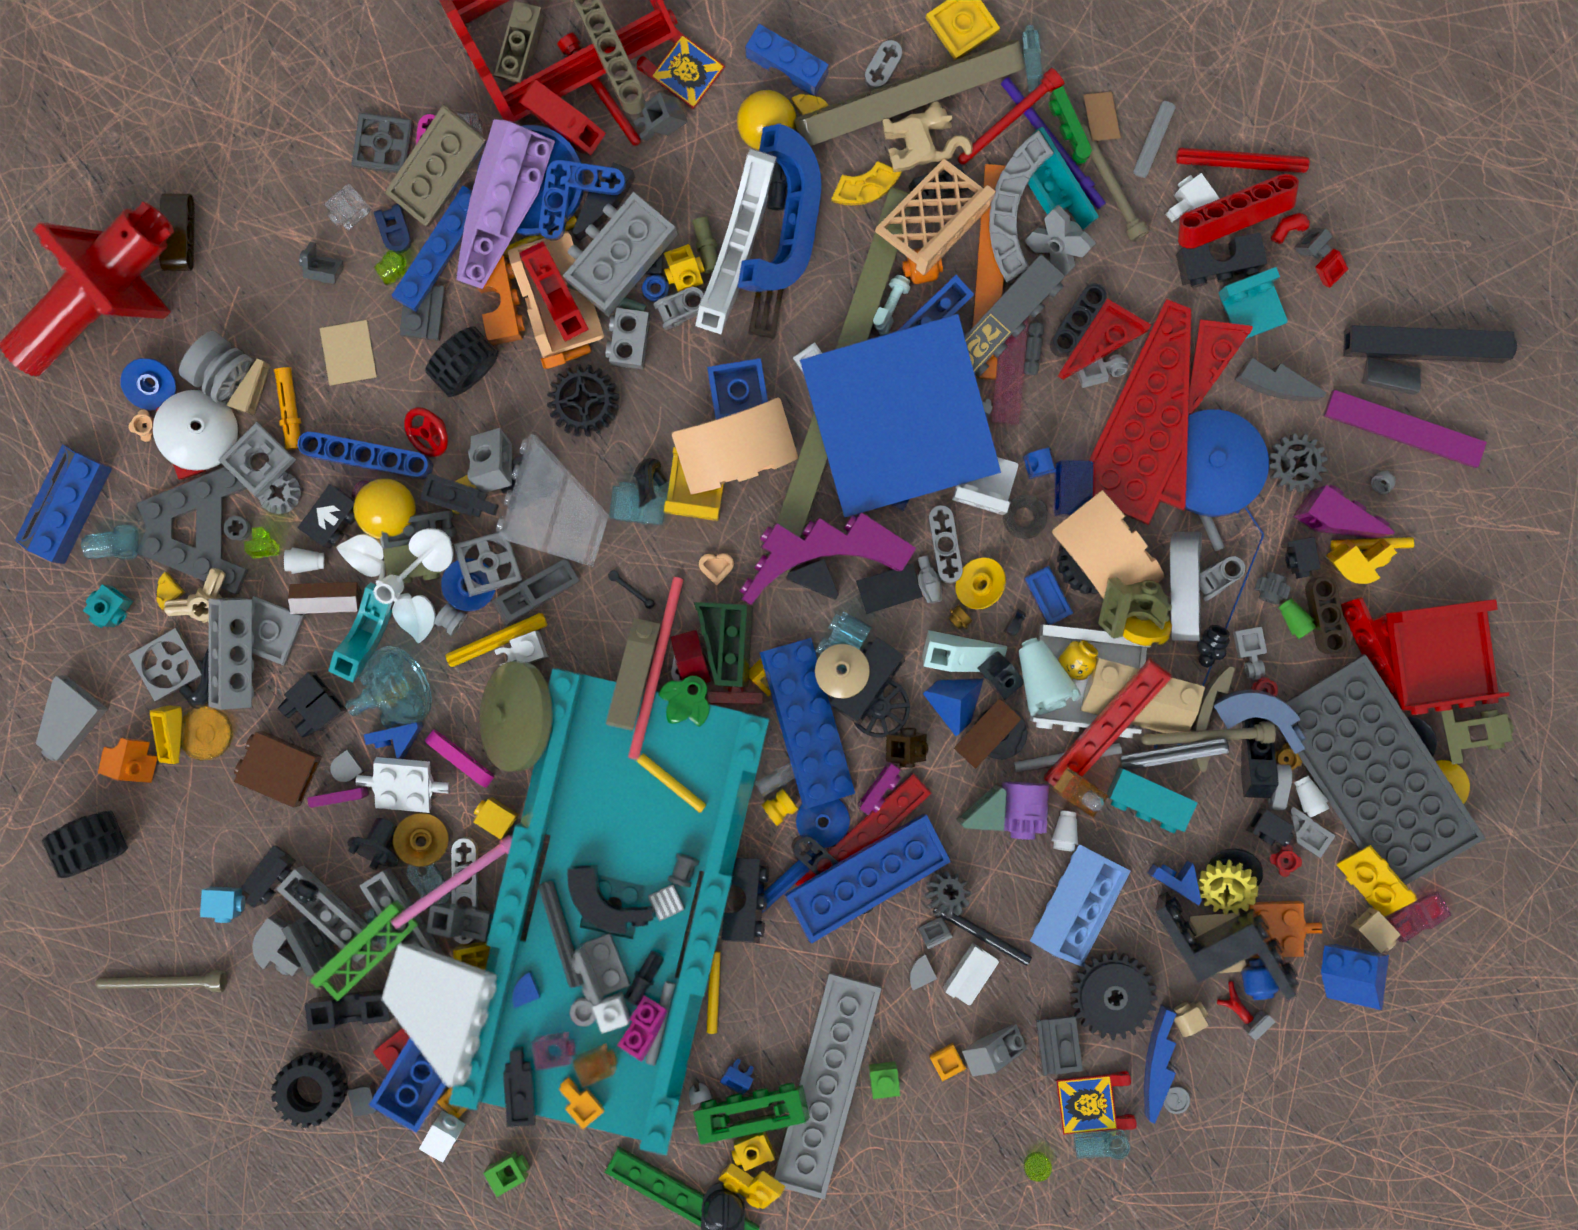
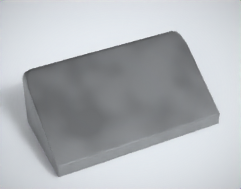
M1367 357L1362 384L1415 395L1420 393L1421 368Z

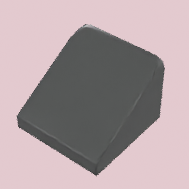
M374 1082L347 1090L354 1117L378 1112L369 1106L377 1092Z

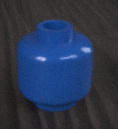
M1262 959L1250 960V966L1243 968L1241 971L1245 993L1252 996L1253 1000L1274 998V993L1280 989Z

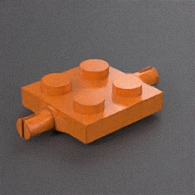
M1302 901L1255 902L1254 905L1249 904L1248 911L1254 909L1257 916L1262 914L1269 926L1267 931L1271 939L1277 938L1283 948V957H1304V939L1306 934H1322L1323 930L1320 929L1322 928L1321 922H1305L1304 903ZM1257 953V954L1251 956L1250 958H1261V957H1260L1259 954Z

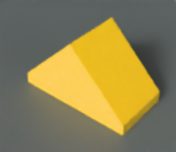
M487 942L460 944L453 950V959L485 971L491 946H487Z

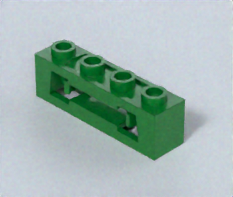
M794 1082L778 1086L779 1090L769 1092L768 1088H762L753 1091L752 1096L743 1097L742 1093L727 1096V1101L717 1103L716 1099L700 1102L701 1106L693 1112L700 1145L806 1123L810 1115L803 1085L795 1086ZM784 1100L783 1103L778 1102L774 1106V1114L736 1121L730 1127H726L730 1123V1114L769 1107L773 1102ZM726 1112V1113H724L723 1115H720V1116H717V1115H716V1114H719V1113Z

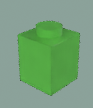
M896 1062L869 1064L873 1099L900 1096Z

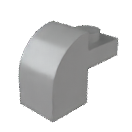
M274 914L266 919L256 933L253 940V955L261 968L265 969L274 963L276 964L275 968L280 973L286 976H294L301 971L302 966L297 957L284 948L288 941L281 930L290 924Z

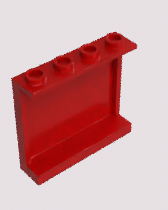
M1496 599L1386 613L1398 704L1401 710H1411V715L1429 713L1428 708L1435 707V711L1452 710L1453 704H1458V708L1476 706L1475 701L1481 700L1482 704L1499 703L1498 698L1510 696L1509 692H1498L1487 611L1498 610Z

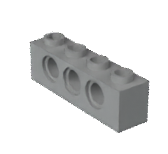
M209 598V707L220 710L252 707V699L254 697V688L252 686V673L254 671V661L252 659V646L254 644L252 619L254 617V607L252 599ZM234 620L235 629L231 632L230 625L231 622ZM234 647V648H235V655H234V657L231 659V657H230V652H231L232 648ZM232 675H235V682L231 686L230 679Z
M304 865L294 869L276 889L341 949L346 947L369 925ZM300 879L314 883L319 888L317 900L315 902L309 901L308 904L299 902L293 896L295 892H293L292 886L297 885ZM375 935L372 938V949L383 938L381 935ZM367 944L361 950H367ZM355 954L352 959L358 963L367 955Z
M390 867L360 885L377 915L381 914L396 900L405 909L413 905ZM419 914L416 915L414 919L419 925L398 945L414 944L445 956L433 935L426 932L427 926ZM406 922L398 929L392 924V931L403 932L410 924ZM392 936V939L395 940L398 936Z

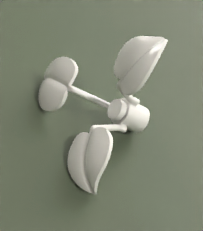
M434 528L418 531L409 542L410 552L418 558L400 576L388 575L386 577L385 561L382 560L384 558L383 548L377 538L371 537L368 534H359L340 543L336 548L352 567L366 576L375 577L379 575V579L376 581L377 586L374 588L376 599L384 604L394 601L392 614L396 622L417 643L422 642L434 626L436 618L435 609L431 601L423 595L411 597L409 593L401 594L404 589L403 579L421 562L431 571L440 572L445 570L453 560V548L450 537L445 532Z

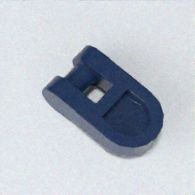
M397 203L391 205V209L374 211V216L386 248L392 253L401 254L410 248L412 240L403 209ZM396 219L397 224L388 227L387 221Z

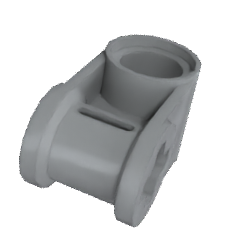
M689 287L674 295L666 296L653 304L654 308L658 309L664 322L662 325L664 330L674 328L698 315L700 304L696 307H689L687 300L691 296L696 295L702 301L704 294L700 289ZM667 308H669V310H670V312H671V314H672L671 317H670V315H669V313H668V311H667Z
M1236 556L1225 557L1200 571V590L1204 594V601L1215 597L1244 575L1245 564L1240 558ZM1229 561L1233 562L1236 566V572L1233 576H1229L1225 572V565Z

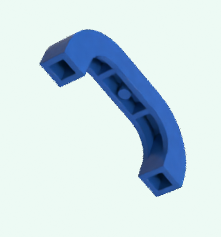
M782 124L763 127L759 152L776 157V162L783 169L787 179L788 191L777 254L771 262L761 259L742 260L738 288L752 292L780 290L795 283L804 273L809 263L815 240V229L821 197L820 168L808 142L798 132Z

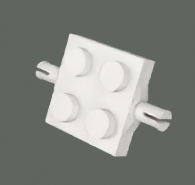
M376 757L373 763L374 775H357L356 786L373 788L375 808L429 813L432 793L449 794L450 782H434L429 761Z

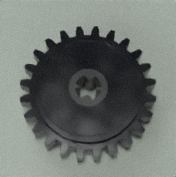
M1112 951L1110 958L1104 952L1101 953V960H1097L1092 956V964L1090 966L1084 962L1082 963L1085 969L1083 973L1080 971L1075 972L1079 980L1071 981V984L1076 987V991H1070L1069 995L1076 998V1000L1070 1004L1073 1008H1079L1074 1015L1077 1018L1084 1017L1080 1022L1082 1026L1086 1027L1090 1024L1089 1031L1094 1034L1099 1030V1036L1103 1039L1107 1033H1109V1037L1112 1040H1115L1116 1034H1120L1123 1039H1126V1032L1128 1031L1136 1035L1135 1027L1139 1026L1144 1029L1145 1026L1142 1021L1144 1019L1151 1021L1152 1019L1147 1014L1148 1011L1156 1010L1151 1001L1158 1000V997L1151 993V991L1157 987L1154 983H1148L1153 978L1150 973L1143 974L1147 969L1143 964L1136 967L1138 964L1136 958L1133 957L1128 962V955L1125 953L1121 955L1120 959L1115 951ZM1115 990L1118 993L1117 995H1115L1114 1001H1112L1109 998L1110 996H1112L1111 991Z

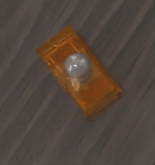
M1070 768L1066 769L1052 789L1092 818L1103 808L1104 802L1108 798L1107 794Z

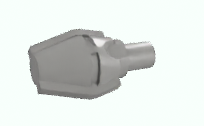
M928 556L919 557L918 562L921 570L918 575L919 587L928 603L942 601L940 578L937 572L934 571V568H931Z

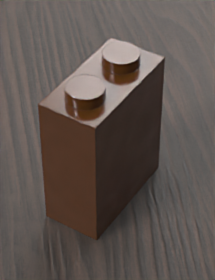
M255 732L246 742L245 749H247L244 759H240L235 767L234 774H236L234 782L290 807L301 806L322 756L268 732Z

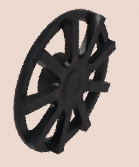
M891 680L889 685L896 689L887 697H884L883 692L867 714L872 715L867 729L861 724L859 726L854 723L861 732L871 737L883 738L887 734L897 733L906 724L910 714V701L903 687L897 682ZM900 692L905 703L891 704V699ZM905 708L903 719L901 720L891 713V710ZM886 717H890L899 724L889 732L885 720ZM877 719L881 720L884 733L871 732Z

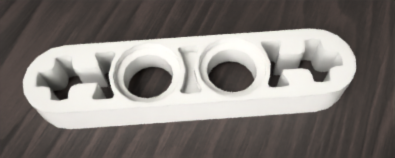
M463 837L453 844L451 850L452 877L470 865L463 864L458 866V862L463 861V852H458V848L463 846V842L472 849V852L466 855V862L472 861L473 863L478 859V846L472 838ZM478 873L472 876V881L469 884H460L452 890V904H458L459 898L466 896L471 899L472 906L478 909ZM464 936L453 937L460 944H467L474 940L469 937L464 938Z

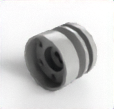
M210 331L197 339L186 352L180 364L179 374L193 386H202L204 394L211 396V399L216 403L222 404L230 400L254 364V360L248 355L243 354L238 348L231 349L229 341L217 332Z

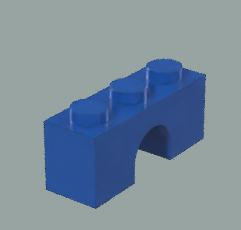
M758 24L745 46L746 58L768 71L771 67L782 71L791 79L792 85L809 95L816 96L828 76L829 64L761 24Z

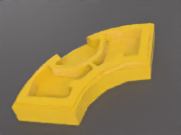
M877 161L873 168L863 175L852 177L842 174L831 201L851 206L873 202L888 193L890 187H894L902 171L893 172V167Z

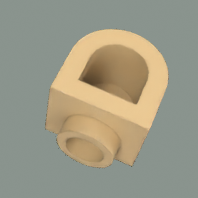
M1184 1002L1174 1008L1176 1013L1174 1022L1183 1037L1191 1036L1209 1026L1205 1020L1209 1015L1201 1002L1196 1004L1194 1002L1190 1004Z

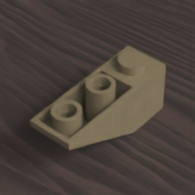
M517 1L514 2L494 77L521 83L538 47L544 26L541 7Z

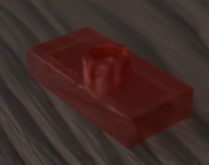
M728 687V692L709 691L708 703L763 704V693L744 692V687Z

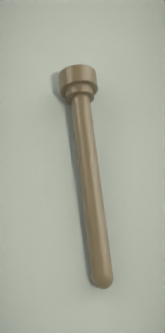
M1081 124L1092 149L1090 155L1128 223L1126 225L1128 229L1126 233L1131 242H1134L1150 232L1148 225L1145 221L1142 222L1141 218L1137 219L1097 143L1092 141L1090 130L1087 125Z
M1272 721L1259 722V725H1254V728L1146 734L1142 737V742L1145 745L1190 743L1225 737L1227 740L1255 738L1256 741L1261 743H1274L1275 727Z
M212 970L211 973H207L205 976L99 978L96 980L95 986L98 989L205 987L206 990L211 992H224L227 985V975L225 970Z

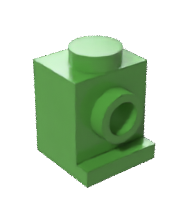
M514 1151L499 1161L488 1165L483 1174L496 1197L526 1181L528 1177L527 1171L530 1168L526 1158L523 1155L518 1157ZM506 1166H511L514 1173H508Z

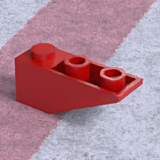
M535 79L519 100V103L551 130L564 137L578 152L591 156L606 134L588 117Z

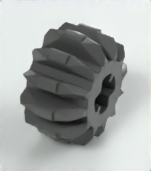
M945 871L942 877L939 874H935L932 877L933 882L929 881L926 884L929 892L924 894V898L932 900L927 905L928 908L931 909L935 906L937 908L936 916H940L943 912L946 918H951L953 913L959 916L963 913L962 908L969 906V901L966 898L971 895V892L964 890V887L968 884L967 881L960 883L958 881L959 874L956 873L951 878L949 871ZM946 890V893L951 895L952 898L949 899L948 895H944L943 892Z

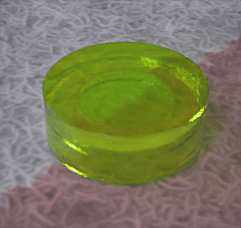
M1033 1152L1024 1160V1171L1029 1179L1041 1182L1050 1176L1052 1166L1045 1154Z

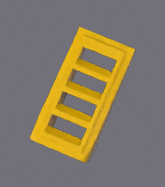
M167 705L150 710L158 762L168 764L179 763L182 707Z

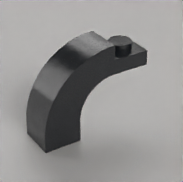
M598 865L570 866L567 869L568 888L572 901L580 914L594 926L613 933H626L628 922H632V926L649 925L648 921L654 920L655 910L653 906L619 907L610 903L603 896L599 888Z

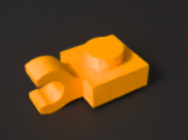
M570 1077L560 1084L559 1090L570 1101L565 1109L582 1129L604 1112L605 1108L588 1088L580 1093Z

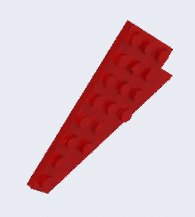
M1166 299L1074 490L1076 495L1091 500L1103 490L1125 516L1146 525L1150 524L1160 501L1182 511L1186 508L1192 311L1191 308Z

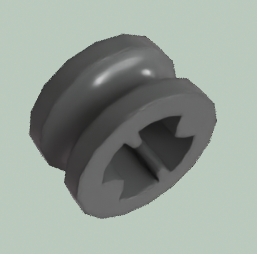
M232 516L225 521L224 532L228 538L242 541L250 536L252 527L246 518ZM237 521H239L238 524L244 526V529L239 531L238 536H236V532H232V527L236 526Z

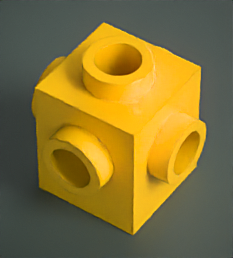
M689 244L664 253L669 267L664 269L669 285L675 283L677 291L680 292L689 287L703 284L700 273L705 272L700 257H694Z

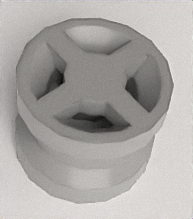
M447 603L436 616L434 624L446 628L447 633L452 636L462 626L468 614L464 611L459 612L455 607Z

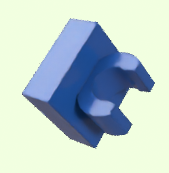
M737 1059L724 1072L719 1083L744 1095L753 1082V1078L749 1077L753 1072V1066L750 1065L746 1072L742 1073L738 1069L741 1060Z

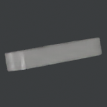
M940 505L931 510L929 525L938 576L943 582L951 584L960 579L963 568L953 513L948 507ZM939 511H942L944 516L948 515L949 519L945 520L944 526L945 530L951 528V532L935 534V530L940 531L939 521H934L933 518L937 517ZM943 537H948L953 541V549L949 552H943L938 548V541ZM955 554L956 559L951 558L952 568H957L958 572L954 573V578H949L948 574H943L942 572L947 568L946 559L940 561V557H950Z

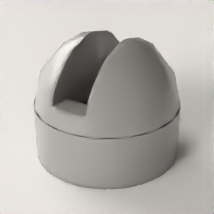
M1384 470L1377 473L1371 480L1373 489L1380 494H1388L1396 484L1395 476L1389 471ZM1385 480L1387 483L1384 485L1381 481Z
M699 1083L700 1091L696 1090L695 1085L691 1086L689 1089L691 1105L712 1099L710 1090L705 1084Z

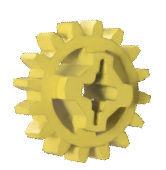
M1219 860L1216 863V867L1208 864L1206 871L1200 872V879H1198L1200 896L1205 898V906L1213 905L1214 912L1220 908L1223 909L1224 915H1227L1229 910L1238 915L1239 908L1248 911L1249 904H1255V899L1258 895L1257 878L1251 877V869L1243 871L1242 863L1235 867L1232 866L1231 860H1228L1227 865H1223Z

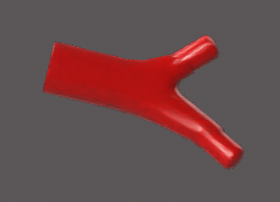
M1229 981L1230 999H1218L1217 1004L1232 1009L1245 1024H1249L1253 1021L1254 1017L1240 1001L1234 988V982Z

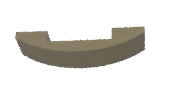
M1223 666L1207 683L1198 715L1190 728V732L1206 731L1217 692L1228 694L1235 670L1234 667ZM1210 756L1191 759L1194 769L1206 772Z

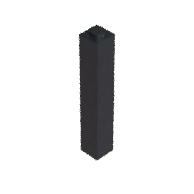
M1352 325L1344 330L1343 357L1504 363L1514 359L1517 351V341L1514 340V332L1358 325Z

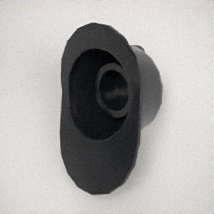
M724 1183L715 1184L709 1188L702 1201L701 1230H744V1197L738 1192L734 1193L726 1189Z

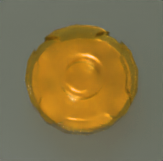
M212 707L195 708L182 718L180 747L190 758L199 761L213 760L223 755L230 747L233 738L232 725L228 717L220 710Z

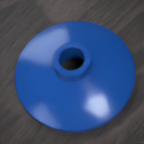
M152 358L135 359L122 371L120 379L122 391L125 397L139 408L156 410L164 401L176 393V381L173 373L158 360ZM147 378H152L155 381V385L149 384Z
M464 558L466 563L477 560L472 558ZM458 560L450 564L442 576V593L448 603L459 610H479L485 607L494 596L495 590L470 597L468 591L463 588L465 581ZM482 571L470 573V577L474 582L480 585L489 584L486 573Z
M839 799L809 809H804L801 804L796 816V826L799 834L812 837L823 848L836 845L847 834L850 824L848 810ZM820 817L828 819V824L825 827L819 826L818 819Z

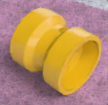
M783 788L776 793L775 799L766 800L761 804L777 826L784 821L786 814L792 815L799 810Z

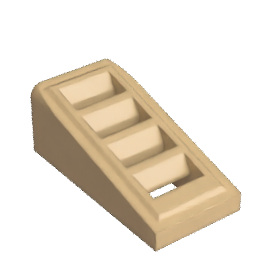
M256 359L228 401L227 406L254 415L271 367L270 364Z

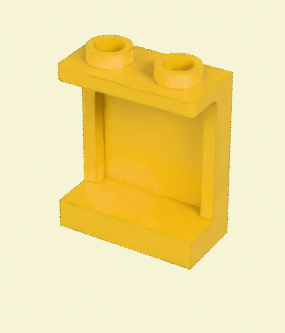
M673 447V461L664 512L666 514L719 521L724 484L720 488L691 494L676 447Z

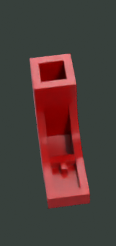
M544 241L519 252L564 341L566 342L589 330Z

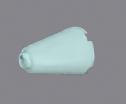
M1032 638L1022 643L1023 648L1019 650L1028 710L1031 716H1034L1036 712L1038 716L1053 712L1067 706V699L1072 697L1073 701H1076L1081 697L1080 690L1043 640L1038 641L1037 638Z

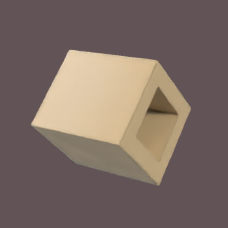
M1370 907L1350 925L1371 949L1379 953L1392 949L1397 943L1396 939L1400 936V933L1379 911Z

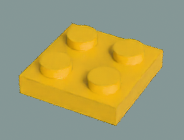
M946 0L927 13L925 17L954 60L963 57L1000 31L999 25L981 0Z

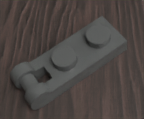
M445 507L434 511L416 513L410 517L408 523L411 522V524L403 529V533L388 537L387 533L382 532L380 537L381 547L386 549L408 545L411 538L418 531L427 528L436 529L435 521L441 520V527L438 530L445 532L448 537L455 536L456 530L455 526H452L451 520L454 514L451 509Z

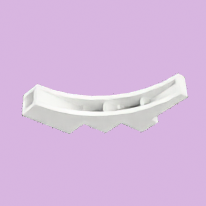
M752 149L748 152L728 229L711 279L699 306L695 325L697 327L722 334L739 293L738 281L742 260L750 259L755 236L764 217L769 196L768 191L776 161L774 156Z

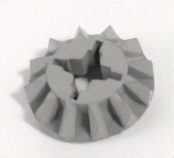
M284 472L272 485L278 488L285 486L282 494L286 500L279 497L272 498V495L275 493L272 486L258 498L262 507L271 513L284 514L296 507L301 497L300 485L296 478Z

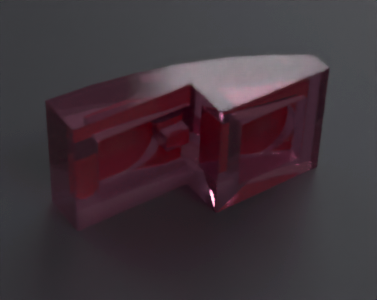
M1433 892L1388 917L1387 920L1400 933V936L1397 938L1398 941L1407 942L1424 929H1433L1449 918L1451 913L1440 893Z

